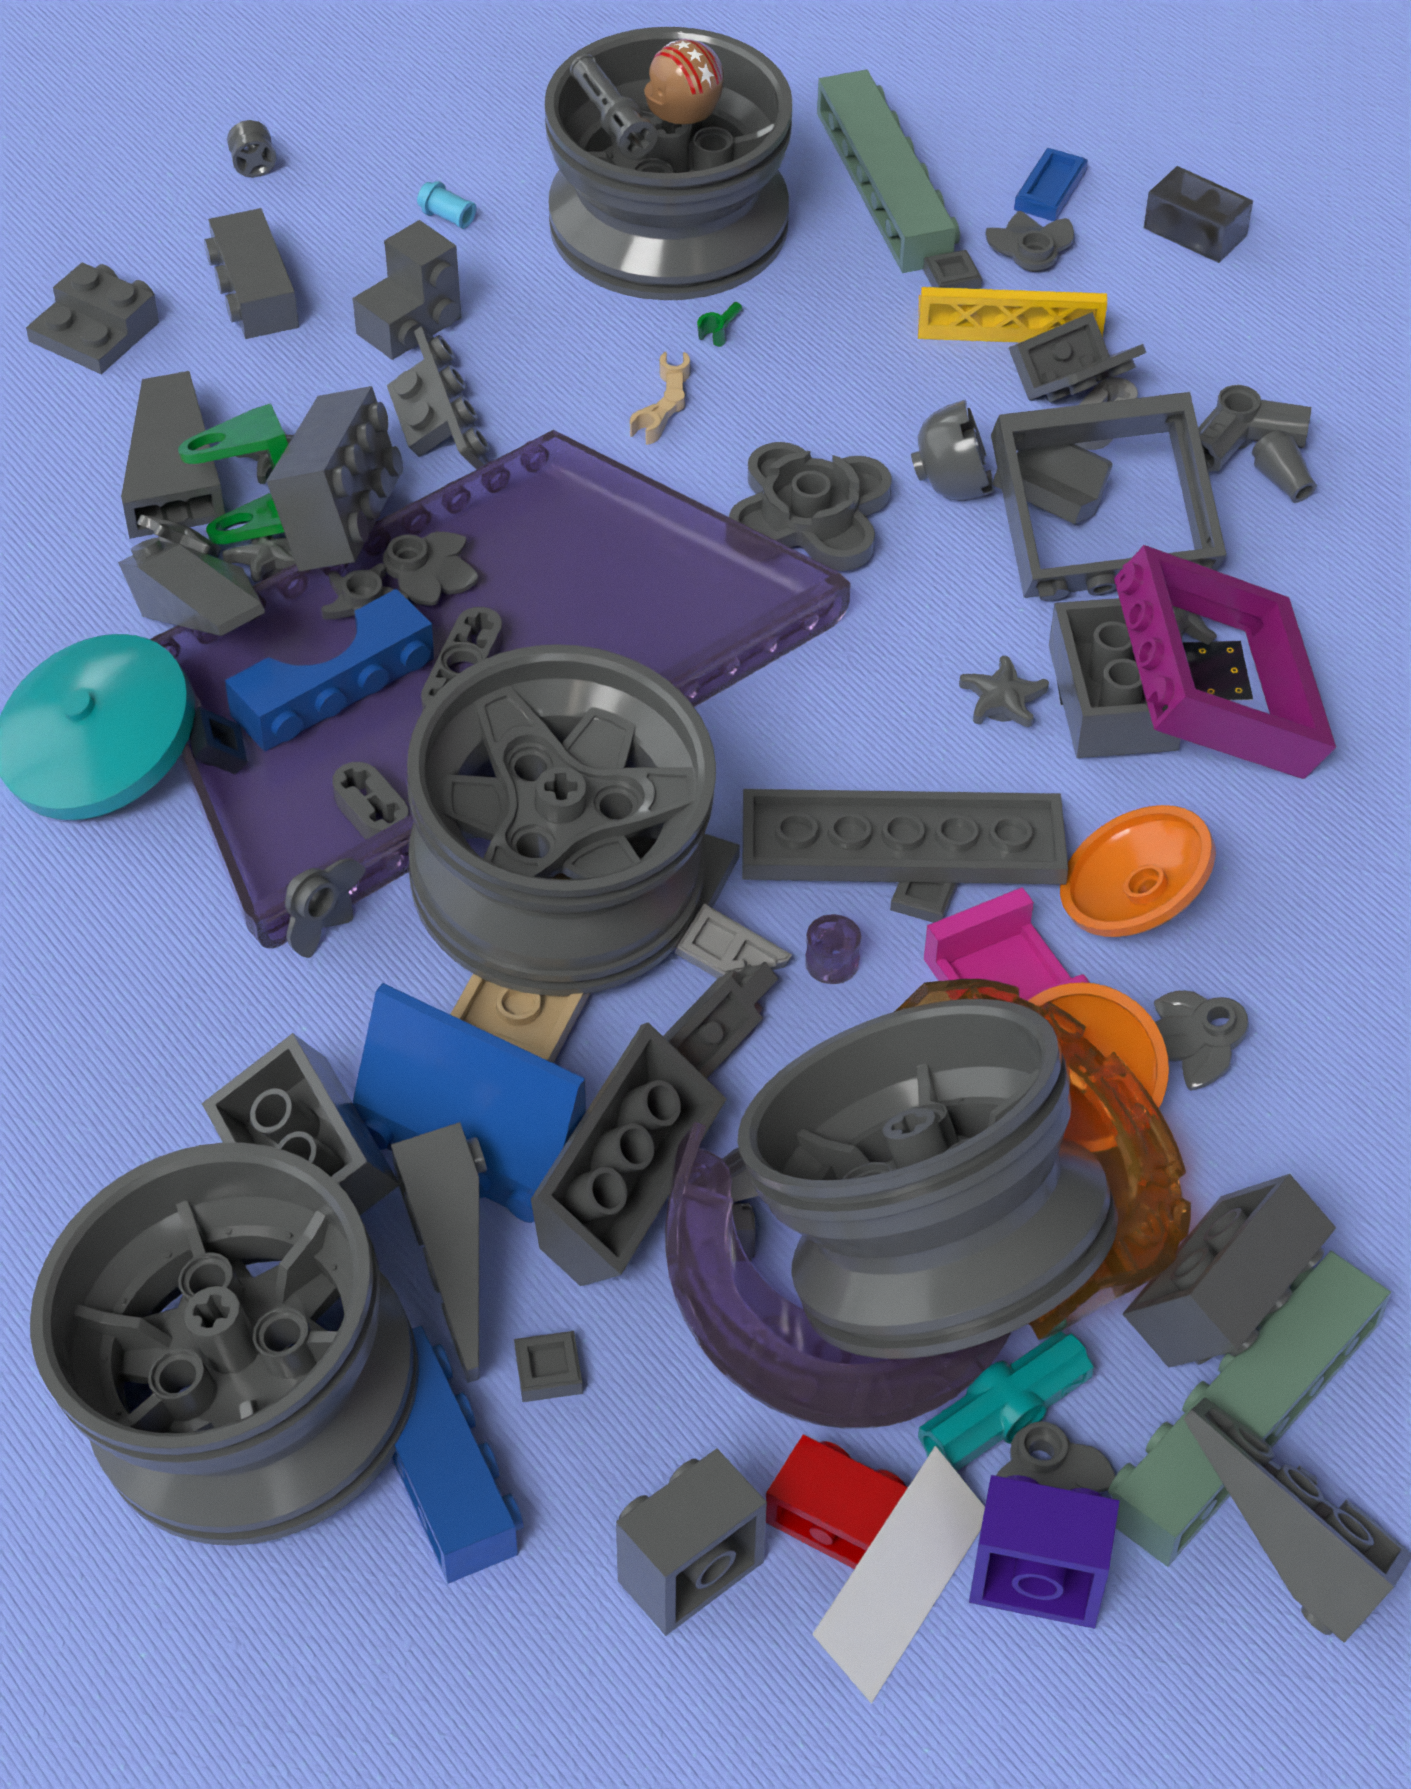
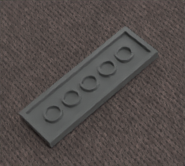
M743 789L742 880L1066 884L1068 862L1060 793Z

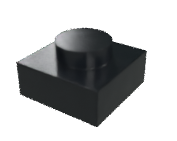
M198 707L195 710L193 727L189 736L194 758L199 759L208 766H215L236 775L248 763L240 725L202 707Z

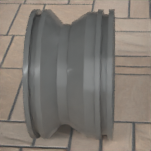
M651 27L625 31L597 40L578 50L559 66L547 86L544 104L547 141L555 163L559 168L549 191V226L555 248L563 260L575 272L600 287L623 295L652 300H686L706 297L733 289L759 275L775 260L785 243L788 232L789 194L784 178L778 169L784 159L791 137L792 94L785 76L768 57L742 41L712 31L685 27ZM679 39H690L704 43L714 50L724 69L722 95L714 111L705 120L692 124H674L657 117L648 108L644 92L646 85L651 81L649 68L654 56L664 46ZM590 54L592 59L595 57L599 66L614 83L621 95L632 98L641 109V117L648 119L655 126L658 134L657 142L649 153L640 158L631 159L625 157L617 147V138L610 136L603 129L600 121L601 113L570 74V66L578 56ZM640 132L636 133L642 141L643 135Z
M553 644L518 648L484 659L453 677L428 702L418 718L408 748L407 787L409 806L414 820L409 842V879L414 906L419 918L437 945L455 962L484 980L519 992L549 996L588 994L613 988L639 977L664 960L680 943L695 919L700 905L705 873V845L703 836L711 816L716 781V761L708 730L694 706L681 691L652 669L622 655L592 647ZM638 837L657 839L648 853L640 860L633 849L637 844ZM484 838L491 841L483 858L471 848L466 839ZM563 873L571 879H557V874Z
M988 999L941 1001L892 1012L849 1028L811 1048L769 1080L747 1107L738 1129L737 1142L740 1155L760 1198L768 1204L771 1212L779 1221L802 1235L792 1260L791 1275L793 1285L811 1327L829 1344L856 1355L886 1359L928 1357L973 1347L1015 1331L1057 1307L1085 1284L1106 1258L1117 1232V1207L1104 1170L1097 1158L1082 1145L1064 1138L1072 1106L1069 1092V1070L1053 1027L1040 1014L1015 1003Z
M251 1143L205 1144L160 1156L122 1175L85 1204L62 1231L46 1257L32 1298L30 1338L33 1356L47 1389L71 1423L89 1439L94 1455L102 1470L124 1501L142 1518L157 1528L190 1541L212 1545L256 1544L300 1532L333 1515L361 1494L388 1464L396 1451L395 1444L408 1422L415 1402L418 1387L419 1360L413 1329L396 1292L379 1270L374 1246L356 1207L340 1185L321 1168L300 1156L282 1149ZM281 1261L279 1265L256 1277H252L245 1266L261 1262ZM183 1294L178 1308L161 1312L168 1304ZM341 1297L344 1308L342 1324L338 1331H327L318 1325L316 1321ZM295 1344L292 1348L282 1351L287 1346ZM125 1382L149 1384L152 1395L130 1413L125 1395ZM191 1385L188 1389L179 1393L184 1387Z

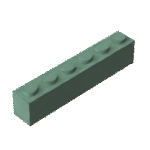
M868 69L818 78L817 115L901 272L907 273L922 270L924 258L954 252V244H958L960 240L957 220L955 217H950L947 213L940 190H935L932 186L926 165L918 161L912 140L909 136H904L900 128L898 115L895 111H890L881 85L876 86Z
M1330 1251L1315 1268L1312 1267L1296 1277L1290 1286L1292 1290L1290 1298L1279 1309L1267 1314L1256 1327L1259 1335L1254 1343L1238 1355L1231 1356L1229 1353H1226L1219 1365L1218 1371L1221 1373L1210 1385L1205 1381H1201L1186 1399L1182 1411L1185 1413L1174 1425L1167 1421L1164 1422L1153 1434L1145 1449L1148 1453L1137 1467L1127 1463L1113 1479L1108 1493L1113 1496L1112 1499L1120 1500L1116 1529L1165 1566L1169 1567L1230 1497L1226 1487L1184 1421L1185 1416L1191 1409L1206 1397L1264 1439L1272 1448L1380 1325L1391 1291L1334 1252Z

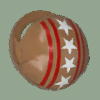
M679 39L664 46L654 56L649 68L651 81L644 89L648 108L652 113L662 120L674 124H692L705 120L710 116L722 95L724 69L714 50L699 41Z

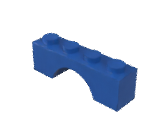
M394 589L354 611L356 636L352 644L339 656L323 663L304 666L286 664L267 657L226 679L225 685L230 716L266 752L282 742L293 739L298 733L318 722L335 716L342 709L369 694L380 691L389 683L411 671L422 668L426 663L433 660L432 623L397 589Z

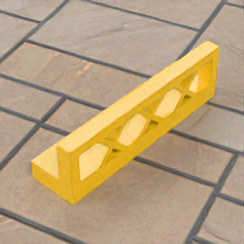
M921 287V295H919L918 339L1020 343L1091 312L1094 314L1103 338L1108 303L1107 293Z

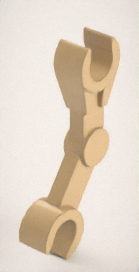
M667 352L660 356L659 374L660 378L666 382L664 397L656 404L638 410L631 415L630 437H633L639 429L646 428V445L655 443L661 437L668 418L685 407L683 382L690 376V358L686 352H683V363L678 366L667 364Z

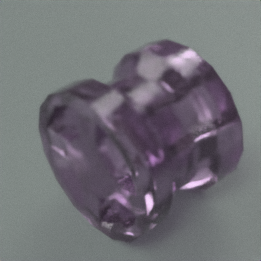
M823 915L815 919L809 925L806 934L807 950L805 965L807 971L814 979L821 983L840 984L852 979L857 973L860 963V928L853 920L842 915ZM834 950L840 952V953L833 954Z

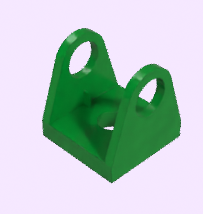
M270 403L249 410L190 437L178 447V452L182 462L199 464L266 450L273 470L287 448L288 442ZM221 442L207 449L196 450L210 443ZM268 493L217 517L208 524L206 532L211 542L215 544H229L284 533V529L271 493ZM250 521L242 527L222 531L233 524Z

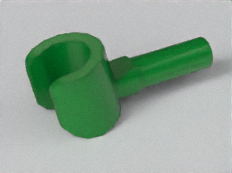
M734 302L722 315L710 312L700 316L697 321L699 340H703L707 334L713 333V344L717 347L723 346L726 342L725 328L742 311L741 304Z

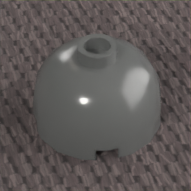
M962 400L933 412L923 422L919 431V451L911 453L913 466L919 481L928 479L938 494L952 500L963 501L994 493L995 488L992 485L991 470L985 471L983 466L986 465L984 456L987 455L970 408H967V401Z

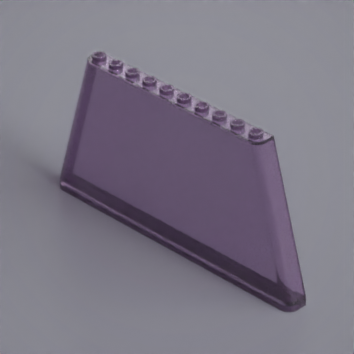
M551 430L376 521L368 536V540L365 542L355 562L305 571H298L297 565L294 564L253 585L252 587L265 613L232 631L219 636L177 625L154 636L150 640L169 651L188 676L194 692L195 710L198 707H202L237 723L230 716L225 685L226 679L267 657L291 665L304 666L323 663L339 656L352 644L356 636L354 615L329 620L322 618V606L332 604L338 598V595L329 583L328 574L330 571H337L342 577H345L350 572L369 570L379 563L383 564V555L392 539L401 535H415L423 538L433 532H450L465 536L467 539L465 548L458 557L476 571L479 575L478 583L462 593L445 594L441 592L439 602L432 606L421 605L408 599L432 623L433 660L426 663L422 668L411 671L389 683L380 691L369 694L349 705L335 716L318 722L298 733L293 739L282 742L266 752L240 726L248 763L236 775L215 766H208L199 759L194 758L190 737L180 755L246 927L261 946L276 948L288 942L286 936L291 915L286 910L285 898L287 887L296 875L315 867L324 870L338 860L352 858L365 867L366 872L349 890L353 905L409 872V842L414 820L408 799V748L412 732L422 713V689L458 616L465 610L473 607H487L500 615L503 643L498 654L518 648L553 644L579 645L613 652L635 660L666 678L696 707L835 626L848 609L851 583L838 571L555 430ZM386 572V576L381 580L382 586L400 591L398 579ZM479 633L472 635V643L477 645ZM461 661L452 664L449 669L453 672L461 673L474 664ZM350 762H364L372 765L405 801L409 816L365 840L334 801L332 778L335 771L342 765ZM366 788L359 790L364 796L367 795ZM378 812L375 813L376 821L383 819Z

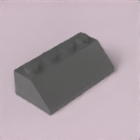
M649 1022L640 1026L531 1198L539 1248L579 1286L622 1274L727 1099Z

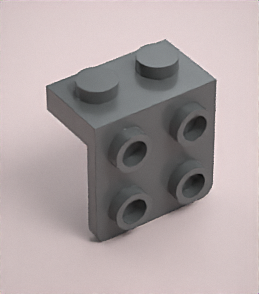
M1093 312L1008 348L1028 399L1031 400L1046 394L1049 402L1088 389L1108 377L1111 378L1136 367L1133 358L1147 353L1144 344L1109 355Z

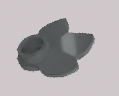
M1017 211L1008 222L1006 229L986 228L985 235L986 241L994 250L1012 256L1015 263L1024 269L1037 272L1051 267L1057 260V253L1071 246L1074 230L1070 220L1067 218L1053 221L1042 227L1024 212Z
M433 532L423 538L415 535H401L390 541L383 555V564L386 566V572L398 579L399 590L406 593L408 599L421 605H436L440 600L441 592L445 594L462 593L469 590L479 581V575L476 571L458 557L467 542L466 537L459 534Z
M352 858L341 859L324 870L316 867L307 869L291 880L286 891L285 907L291 915L286 937L293 951L306 958L312 957L318 946L322 928L352 921L353 909L349 890L366 872L365 867Z
M1186 990L1170 992L1156 999L1154 1006L1161 1019L1155 1023L1163 1037L1168 1060H1182L1183 1077L1188 1090L1192 1091L1203 1088L1222 1077L1230 1068L1231 1050L1241 1043L1248 1032V1017L1242 1005L1235 1000L1224 997L1207 1000L1193 991ZM1218 1018L1229 1019L1222 1026L1210 1024V1022Z
M1043 1421L1031 1423L1016 1433L1010 1447L1011 1461L1003 1466L996 1475L1005 1478L1012 1475H1021L1036 1480L1040 1485L1066 1490L1087 1488L1098 1493L1107 1491L1115 1478L1109 1461L1100 1451L1091 1446L1070 1443L1059 1427ZM1037 1450L1044 1451L1049 1454L1051 1459L1038 1460L1032 1457L1030 1453Z

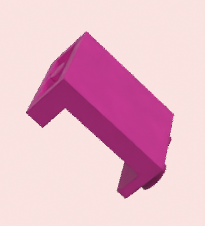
M1023 887L927 925L924 961L951 1000L988 999L1015 1003L1022 1006L1029 999L1049 988L1068 983H1090V981L1084 974L1071 978L1033 927L1031 918L1034 902Z

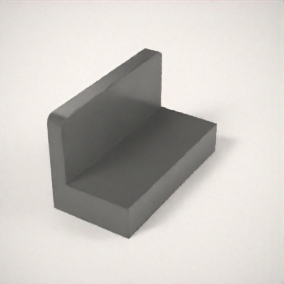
M1075 444L1018 450L1017 457L1027 502L1073 524L1096 514L1112 469V462ZM997 469L992 485L1002 489Z

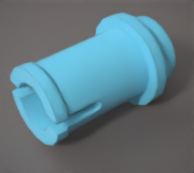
M435 181L434 183L426 182L421 187L417 196L418 206L428 216L436 214L462 229L467 228L474 219L476 204L446 190V186L440 181Z

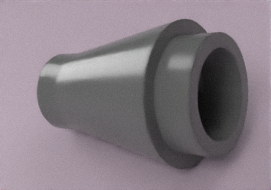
M1276 430L1268 433L1255 444L1252 449V456L1255 458L1254 467L1283 490L1292 502L1303 501L1315 491L1317 484L1312 479L1293 436H1286L1282 430Z

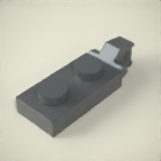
M767 962L751 966V964L746 965L738 974L735 970L728 971L704 992L663 1037L707 1079L763 1019L760 1015L763 1008L758 1003V1000L778 980L777 976Z

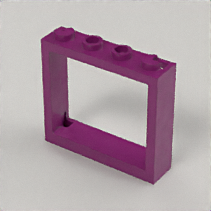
M1143 545L1131 560L1123 565V569L1116 575L1114 581L1154 730L1305 779L1336 748V744L1290 598ZM1172 606L1245 631L1270 714L1195 689ZM1168 705V708L1163 712L1162 708Z

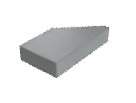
M703 904L675 951L676 955L717 979L732 970H735L738 974L749 964L755 966L767 962L772 970L784 968L792 955L706 904Z

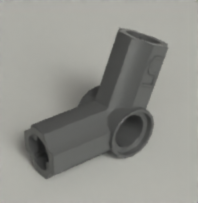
M1244 385L1225 387L1218 395L1216 408L1198 427L1208 473L1219 471L1237 449L1245 448L1252 441H1259L1268 433L1276 430H1282L1286 436H1293L1298 447L1304 448L1312 407L1261 400L1255 390Z

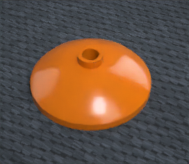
M1148 806L1122 814L1094 831L1081 843L1069 859L1066 884H1060L1062 905L1071 920L1078 927L1094 935L1121 937L1155 929L1183 912L1196 899L1208 881L1216 856L1213 836L1198 815L1178 806Z
M1084 982L1068 983L1049 988L1023 1004L1022 1006L1040 1014L1053 1027L1069 1071L1074 1064L1085 1063L1092 1072L1091 1078L1083 1083L1074 1081L1070 1076L1069 1092L1072 1106L1064 1138L1082 1145L1092 1154H1097L1122 1146L1141 1133L1156 1115L1163 1101L1169 1074L1168 1055L1163 1037L1156 1023L1146 1010L1135 1000L1116 989L1105 985Z

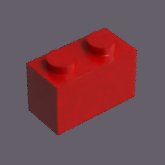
M803 1434L766 1492V1523L855 1569L908 1487L898 1476L882 1469L875 1471L851 1459L849 1454L840 1446L828 1441L818 1442Z

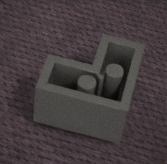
M421 220L384 240L388 277L352 298L356 334L391 360L418 345L414 331L420 326H423L433 336L461 318L457 247Z

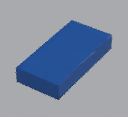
M1047 148L1016 195L1014 210L1050 221H1056L1085 175L1088 159Z

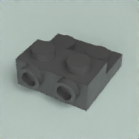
M82 262L53 287L56 302L30 323L26 330L29 342L102 374L159 323L155 295L152 289L141 280H135L130 284L119 279L115 272L107 265L99 264L94 268Z

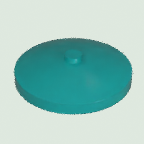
M101 635L82 640L58 651L40 663L21 681L0 714V778L24 806L39 815L60 820L88 819L126 806L155 786L172 768L185 748L195 717L194 692L188 676L169 651L158 643L137 635Z

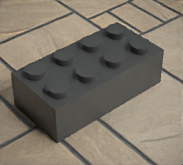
M372 386L317 396L266 481L298 571L355 562L365 542L368 540V536L377 519L380 517V513L388 498L391 496L400 475H402L403 461L401 453L396 446L392 447L387 432L388 415L386 408L382 402H377Z

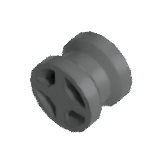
M253 120L242 121L232 127L227 136V143L231 152L233 166L237 172L252 178L268 173L275 165L276 153L267 127L259 121Z

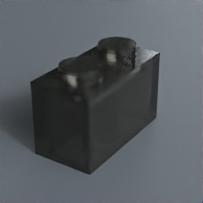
M1176 166L1148 192L1143 228L1220 263L1247 237L1253 200Z

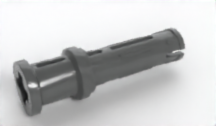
M582 54L574 59L570 66V74L601 113V125L610 136L617 138L616 143L620 152L625 157L631 159L640 158L649 153L657 142L658 134L655 126L648 119L641 117L642 113L639 105L632 98L621 95L614 83L599 66L595 57L592 59L590 54ZM640 132L643 135L642 141L636 133Z

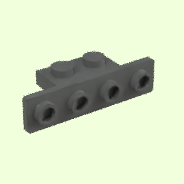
M420 326L414 333L424 360L400 374L387 385L408 447L420 457L452 435L459 453L482 476H485L492 471L486 457V453L490 451V448L484 436L474 425V422L478 420L476 411L463 396L462 391L466 389V384L450 362L455 359L454 353L442 336L438 335L434 338L423 326Z

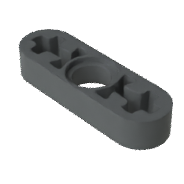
M473 607L465 610L458 616L422 689V712L433 696L447 682L459 674L449 669L452 664L461 661L476 664L498 654L503 643L502 620L496 611L487 607ZM479 633L477 645L472 643V635Z

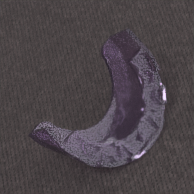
M697 1122L693 1123L678 1144L672 1169L665 1225V1252L668 1273L675 1300L697 1344L711 1362L733 1384L765 1406L791 1418L820 1426L841 1429H867L905 1422L937 1409L957 1397L992 1364L1006 1344L1011 1332L988 1342L955 1352L906 1359L872 1358L856 1355L841 1350L821 1338L811 1327L804 1309L786 1300L773 1290L752 1266L743 1250L734 1224L732 1212L734 1199L731 1198L732 1177L729 1167L722 1158L699 1148L706 1126Z

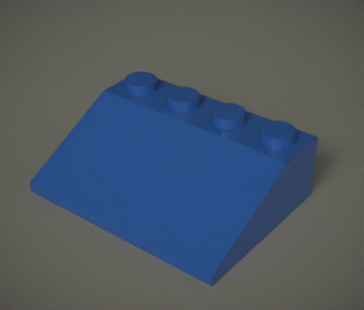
M382 983L376 990L353 1096V1105L380 1150L388 1149L392 1151L391 1144L460 1122L466 1140L474 1137L477 1138L486 1163L487 1171L478 1174L480 1198L486 1197L506 1207L516 1218L532 1223L535 1221L531 1198L586 1113L585 1078Z

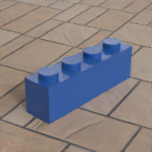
M421 1325L413 1328L419 1360L418 1387L415 1402L408 1422L395 1444L396 1451L392 1456V1461L445 1580L449 1584L517 1556L516 1531L524 1529V1525L512 1494L508 1493L501 1496L494 1479L499 1478L500 1474L490 1446L487 1442L477 1445L470 1430L476 1427V1422L466 1395L463 1392L454 1395L447 1381L453 1378V1373L443 1346L441 1344L431 1346Z

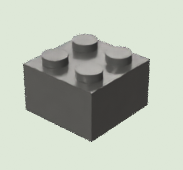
M718 1448L700 1461L694 1458L685 1462L674 1472L667 1485L650 1497L647 1495L637 1497L621 1512L619 1520L616 1521L618 1582L661 1632L667 1636L764 1563L767 1502Z

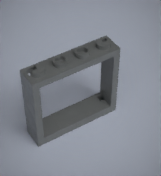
M1190 392L1017 412L998 416L991 433V439L1024 598L1039 596L1043 601H1053L1067 596L1069 592L1088 590V593L1091 595L1111 592L1116 589L1114 578L1123 569V565L1129 562L1131 558L1040 569L1016 450L1169 432L1195 550L1168 554L1217 571L1226 557V550Z

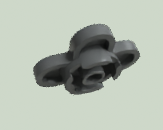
M786 442L768 443L754 450L748 459L747 479L755 495L739 501L729 513V539L737 549L749 555L770 556L794 546H801L817 564L837 571L856 569L869 561L874 550L875 532L872 524L865 516L882 509L888 503L891 494V474L884 464L866 456L840 458L832 455V462L812 458L810 456L811 451H805L797 445Z

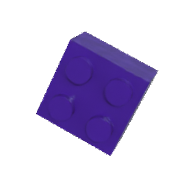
M991 1475L969 1603L1095 1629L1110 1568L1120 1500L1103 1497L1097 1491L1087 1488L1066 1490L1040 1485L1036 1480L1021 1475H1012L1006 1478Z

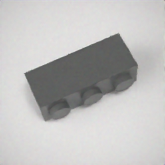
M262 208L208 219L211 238L204 239L205 251L209 265H218L214 267L215 277L220 294L228 293V295H225V302L231 323L239 321L245 339L299 328L295 292Z

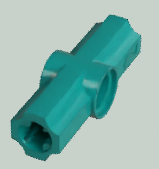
M1058 1331L1009 1365L1006 1361L1002 1360L988 1366L972 1381L964 1397L919 1427L918 1439L922 1443L927 1457L936 1446L957 1472L1001 1440L1011 1444L1019 1430L1031 1423L1042 1421L1047 1408L1092 1378L1094 1366L1089 1360L1086 1348L1072 1333L1068 1335Z

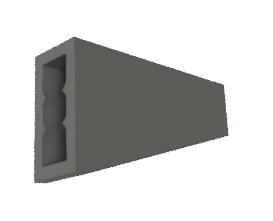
M189 371L142 379L121 493L129 539L154 533V531L137 524L141 514L174 521L187 527L209 524L217 517L225 514L221 486L214 461L187 464L182 462L178 452V447L185 440L205 431ZM209 444L204 445V446H202V447H200V448H198V449H196V450H203V449L210 448V445H209Z

